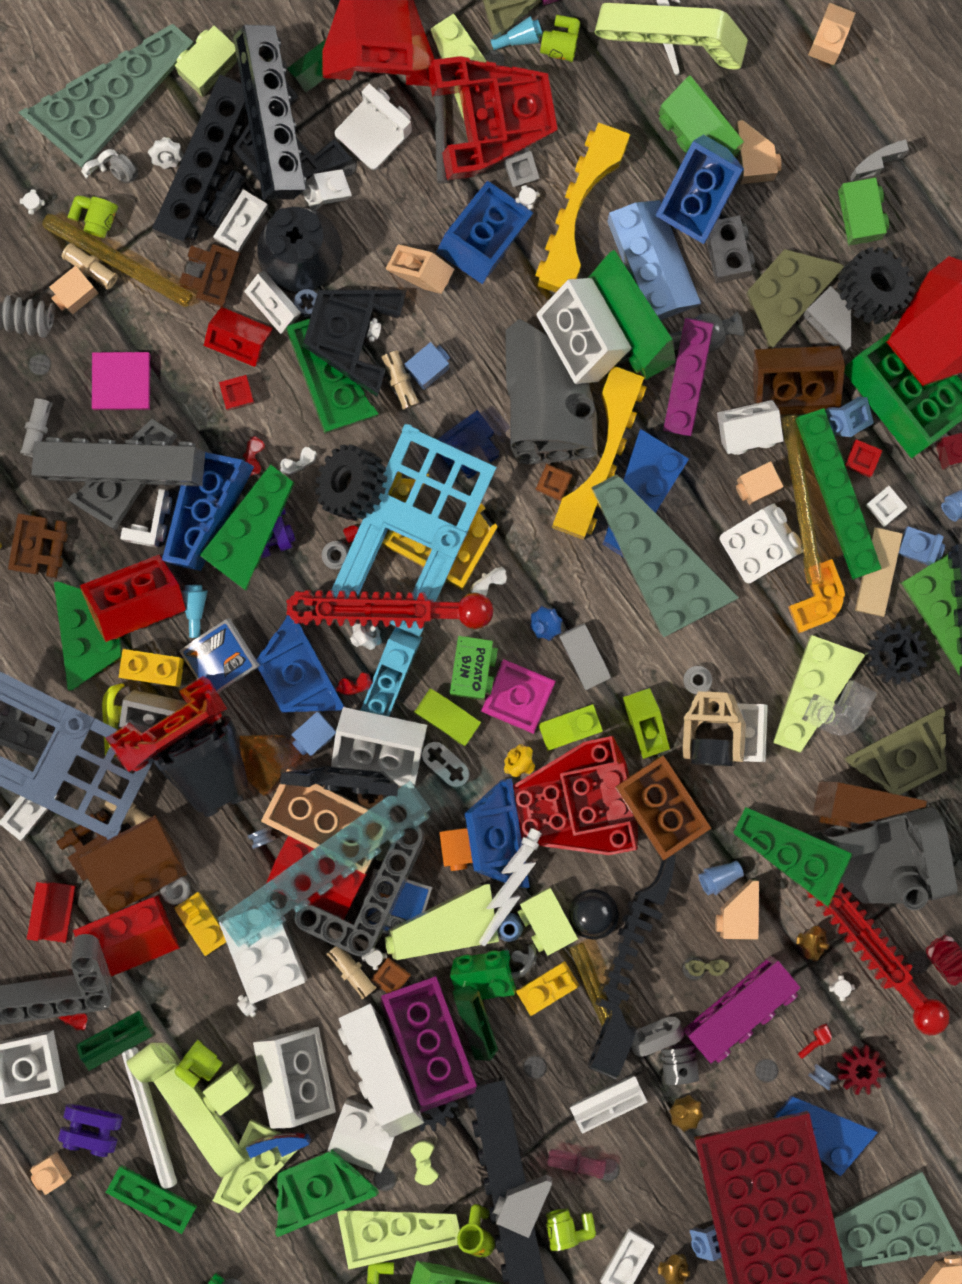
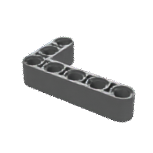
M412 823L404 824L398 829L355 924L317 906L305 905L296 912V925L301 930L353 955L367 956L373 953L424 845L425 833L423 829ZM409 829H415L418 833V840L413 845H407L404 841V834ZM402 855L406 860V866L403 870L396 872L392 867V860L394 857ZM389 881L392 883L394 891L390 897L384 898L381 896L379 889L384 882ZM373 908H377L381 912V920L375 925H372L367 918L368 912ZM309 910L314 911L317 916L316 923L311 927H308L303 919L304 914ZM335 922L341 924L343 928V933L338 939L332 938L329 933L330 926ZM363 934L368 938L369 946L366 950L359 951L355 946V940L359 935Z
M82 934L74 938L71 968L74 975L1 985L0 1025L107 1009L111 1004L112 978L99 940L90 934Z

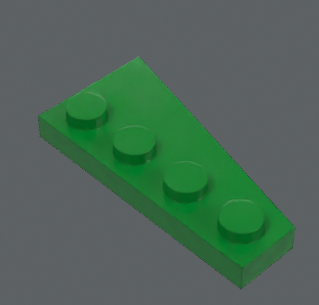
M310 319L286 327L324 434L378 417V412L374 406H371L365 397V393L357 383L302 346Z

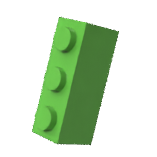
M691 76L687 77L661 105L659 111L661 124L666 130L674 132L678 137L676 139L678 145L686 153L693 140L704 134L728 148L737 159L744 141Z

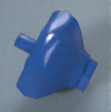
M541 606L538 611L531 613L530 628L535 632L537 638L552 641L556 635L561 634L562 619L557 615L555 609Z

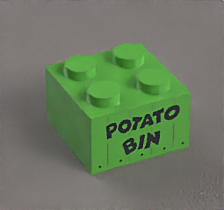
M458 636L450 689L451 696L485 700V694L491 695L493 677L488 676L489 666L495 667L498 648L492 647L493 641Z

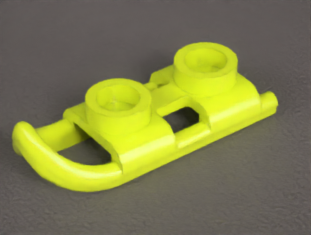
M123 683L111 686L104 694L102 700L103 723L117 730L118 723H120L122 706H114V700L117 692L125 687ZM104 737V749L106 755L107 751L110 748V745L105 739L106 737Z

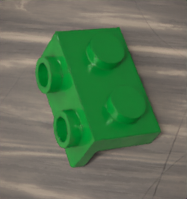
M490 951L484 954L462 955L454 958L450 977L455 990L470 986L471 990H479L482 1000L515 995L516 986L509 968V951Z

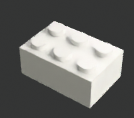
M592 278L568 279L536 314L575 384L599 382L631 349L629 342Z
M277 899L219 922L250 1004L303 984L308 980Z

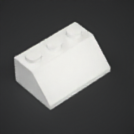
M343 707L336 729L331 766L382 771L398 785L414 788L427 725Z
M319 1027L280 1034L253 1042L270 1129L292 1128L336 1112Z

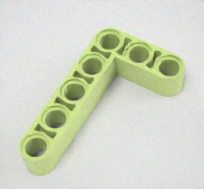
M603 3L595 28V34L607 40L703 46L719 66L732 70L741 68L748 42L745 35L726 12L711 8Z
M150 1043L126 1061L128 1068L138 1081L142 1083H155L213 1170L220 1177H224L246 1160L244 1152L216 1111L213 1113L206 1106L203 1100L205 1095L196 1084L194 1088H191L176 1076L174 1071L181 1060L167 1043Z

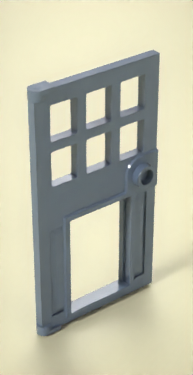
M0 672L1 701L56 727L33 772L0 756V786L106 837L107 840L118 835L121 829L120 826L153 763V759L150 758L148 760L149 763L144 768L132 774L111 764L115 754L111 747L104 759L81 749V745L89 730L108 737L116 732L117 729ZM76 755L99 765V769L91 784L83 782L67 773ZM106 770L129 780V784L121 799L98 789ZM64 780L86 791L78 810L54 799ZM94 795L117 806L108 824H104L85 814Z

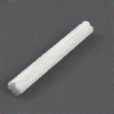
M133 1047L123 1052L122 1057L161 1188H171L177 1184V1179L148 1082L142 1083L138 1081L126 1063L127 1060L139 1052L136 1047Z

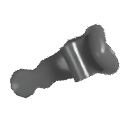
M535 944L528 945L529 954H524L522 951L513 952L512 959L525 965L522 969L511 972L513 980L524 977L533 969L537 960Z

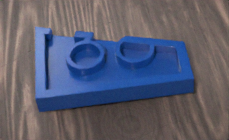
M792 1095L773 1116V1118L808 1111L819 1157L840 1177L878 1133L874 1129L855 1123L850 1119L836 1115Z

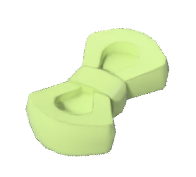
M418 1141L410 1149L416 1159L417 1171L415 1180L422 1185L432 1184L439 1176L431 1167L430 1156L434 1150V1145L427 1141Z

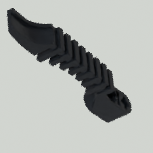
M675 855L661 860L654 881L647 888L635 892L633 901L628 902V915L624 914L622 919L625 922L624 927L619 928L617 933L620 936L619 941L613 945V949H615L614 956L610 955L608 960L611 963L609 970L605 969L603 974L606 977L604 984L601 983L598 989L602 991L604 999L597 997L595 1004L605 1008L607 1016L591 1053L588 1068L612 1079H616L619 1076L636 1034V1028L626 1024L619 1007L621 1000L628 1001L630 995L618 990L617 987L619 983L629 986L631 979L620 975L621 968L629 971L633 969L634 964L625 961L626 954L636 957L638 954V950L629 947L630 942L633 941L640 944L644 942L645 937L634 933L635 928L651 932L653 927L652 924L639 919L640 913L653 919L661 920L663 913L643 904L647 900L656 905H664L673 876Z

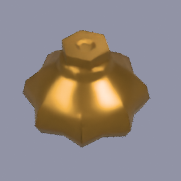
M813 926L806 933H799L797 936L796 944L802 948L804 956L813 961H818L824 953V949L827 950L829 944L826 943V930L819 926Z
M690 1095L675 1099L674 1105L669 1110L672 1117V1125L679 1127L683 1132L689 1129H697L699 1121L703 1118L701 1102L694 1100Z
M684 1254L671 1255L666 1262H660L658 1274L664 1277L666 1284H684L687 1277L690 1276V1272L687 1271L689 1265L686 1262V1256Z

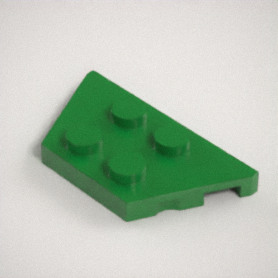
M54 582L68 691H73L91 677H95L102 672L104 668L122 658L121 638L105 642L94 622L81 589L61 582Z
M333 1149L321 1153L278 1173L277 1188L279 1196L276 1203L278 1221L275 1234L277 1237H280L373 1198L379 1194V1191Z

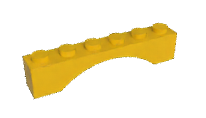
M599 122L595 131H589L584 145L589 147L585 157H579L575 172L579 173L576 183L570 182L565 195V198L569 199L566 209L560 208L555 222V224L559 225L556 235H550L545 250L549 251L546 262L540 261L535 275L539 277V287L556 293L568 279L578 278L581 264L576 252L574 232L579 209L593 187L606 175L619 168L629 142V133Z
M616 366L611 368L601 395L607 419V441L603 456L587 481L574 492L562 498L552 525L553 529L584 540L586 533L592 535L597 519L592 516L595 508H600L591 487L615 474L617 466L612 464L616 454L622 455L627 439L622 438L625 428H632L637 413L632 412L635 401L641 403L647 388L642 385L643 376Z

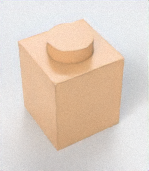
M74 266L50 286V289L55 293L51 299L62 311L67 308L72 315L99 294L77 266Z
M768 462L740 476L737 479L738 485H736L742 501L747 500L749 505L783 488L772 462Z

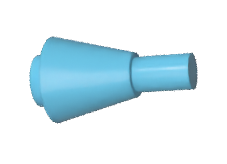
M530 16L509 30L507 34L495 40L491 39L493 49L497 50L508 45L540 43L539 37L543 36L539 20L533 21Z
M185 585V590L181 591L186 609V617L189 619L190 638L201 636L200 619H202L208 590H202V585Z

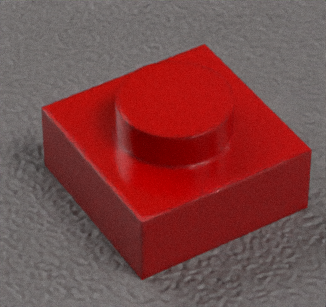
M247 375L219 382L227 411L255 404Z
M856 439L846 460L845 467L870 478L874 473L883 450Z

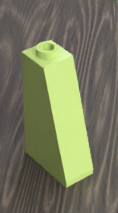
M479 884L388 929L389 937H385L387 953L392 954L393 959L400 960L481 945L479 941L495 915L494 908L486 909L492 901L490 884ZM497 930L487 944L499 942Z

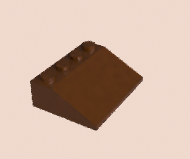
M819 781L813 815L820 816L819 822L851 828L852 823L862 824L926 807L927 801L840 782Z

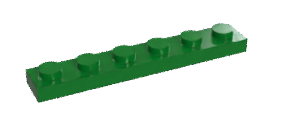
M823 408L797 417L795 419L852 580L881 570L880 562L825 409Z

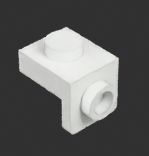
M343 169L313 174L306 181V190L303 191L304 198L312 210L319 209L323 204L348 200L352 196Z

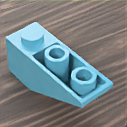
M395 627L388 639L361 711L390 716L422 637Z

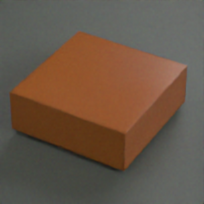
M546 464L535 491L561 502L572 474Z
M388 957L371 981L388 994L401 989L411 974Z

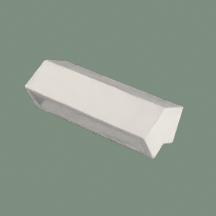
M633 1074L569 1105L583 1134L647 1103V1100Z

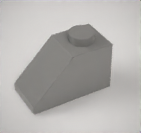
M830 286L805 311L803 317L832 346H840L843 355L851 347V309L848 310L845 307L847 304L846 299L841 300L840 294L842 291L839 289L834 290Z
M547 1175L507 1190L504 1198L499 1196L493 1213L497 1214L496 1224L529 1238L552 1185V1178Z

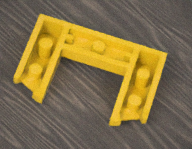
M398 471L388 495L406 503L416 480L402 478V473ZM480 504L446 578L447 583L460 590L464 589L498 527L496 523L489 527L481 515V512L485 510L483 504ZM388 529L381 546L397 552L423 568L432 550Z

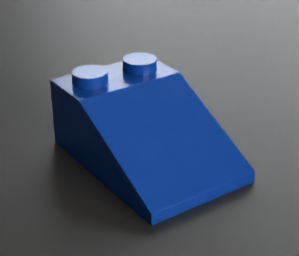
M487 180L447 230L436 252L483 284L529 221L533 212L521 203H517L515 199Z

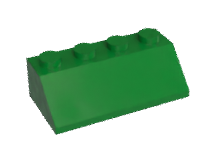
M616 251L609 252L589 278L593 279L631 346L628 352L631 355L629 361L636 373L641 371L647 380L676 363L673 339Z

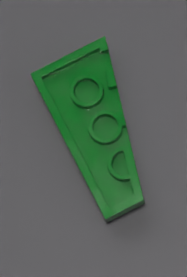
M270 465L200 556L247 591L254 571L260 563L266 544L272 536L273 528L283 511L295 483Z
M745 807L733 832L734 835L829 908L852 858V853Z

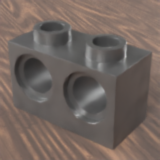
M740 215L717 220L706 241L716 284L749 277L752 268L755 267L752 250L748 251L746 240H749L748 228L746 223L742 224ZM729 230L734 234L735 239L726 241L721 237L720 232ZM730 257L737 258L741 266L736 269L728 266L726 259Z

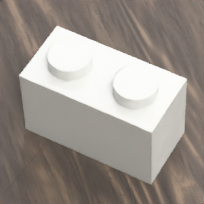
M773 400L717 413L721 442L728 454H743L748 449L756 447L769 448L778 442H783L780 413Z

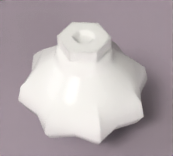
M165 137L155 141L154 145L148 150L152 164L158 165L163 169L177 167L179 161L184 157L180 144Z
M357 620L356 625L352 626L353 634L350 640L354 646H364L371 650L381 644V631L378 629V626L373 627L371 620L368 621L367 626H362L360 620Z

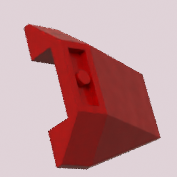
M340 0L322 50L323 78L351 80L354 71L406 75V85L430 87L427 68L432 60H434V56L414 0Z
M948 256L927 273L887 340L888 345L922 386L962 373V260Z
M613 736L583 742L513 785L522 840L527 838L532 828L541 833L537 844L544 847L602 855H613L638 849V822L615 788L629 777L627 763Z

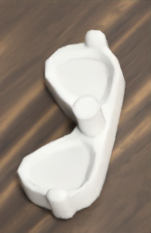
M112 149L105 150L96 159L86 162L81 172L86 179L98 167L104 173L107 171L104 163L110 161V158L113 156L118 157V154Z
M304 447L300 455V461L294 462L286 458L282 459L280 463L281 473L292 475L314 463L317 453L309 447Z
M500 567L495 568L488 574L482 573V578L473 583L470 591L486 596L490 583L500 585L506 583L505 569Z

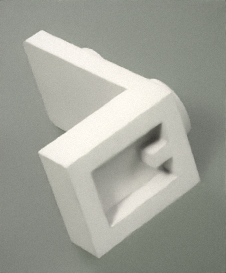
M159 488L151 533L148 532V527L131 524V529L122 528L121 540L159 548L160 541L164 542L167 530V526L163 525L165 514L170 513L172 497H168L169 492L166 489Z

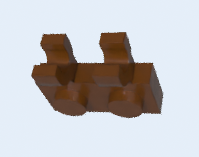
M212 244L210 252L190 246L187 256L189 261L205 264L206 266L202 279L182 272L179 281L180 288L198 291L196 300L224 308L240 253Z

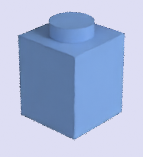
M430 342L405 363V369L419 386L425 390L450 369L447 362L450 357L440 345L435 347Z
M316 712L292 734L296 739L292 744L303 756L306 753L314 756L335 737L336 730L320 712Z

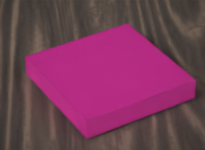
M92 353V409L150 410V353Z
M503 659L493 682L491 695L487 696L481 712L534 734L556 681Z

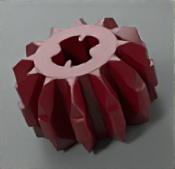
M943 935L940 938H936L926 948L927 957L947 983L956 986L960 982L962 983V949L952 937Z
M854 1045L851 1046L853 1055L850 1056L847 1052H842L846 1062H837L836 1066L844 1069V1071L837 1074L839 1080H845L843 1087L846 1090L853 1087V1093L859 1095L863 1087L865 1093L869 1095L872 1093L870 1085L873 1084L876 1088H881L877 1078H886V1073L879 1071V1069L886 1066V1063L883 1060H877L880 1055L878 1051L874 1050L870 1053L869 1046L863 1045L860 1052L858 1047ZM858 1065L863 1066L867 1070L864 1075L856 1070Z

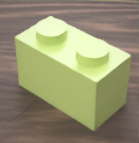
M213 26L209 31L204 30L198 36L196 44L190 50H185L179 55L175 67L178 74L204 97L216 84L219 75L224 76L238 62L235 45L218 28Z
M550 886L520 902L522 909L517 912L525 927L531 924L536 933L531 938L539 952L545 950L548 956L578 940Z
M237 1063L207 1086L203 1091L205 1095L203 1100L211 1112L217 1111L219 1116H221L248 1096L255 1085L239 1063Z

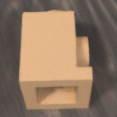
M57 1151L34 1165L30 1170L34 1186L39 1191L42 1190L45 1195L64 1184L72 1176Z

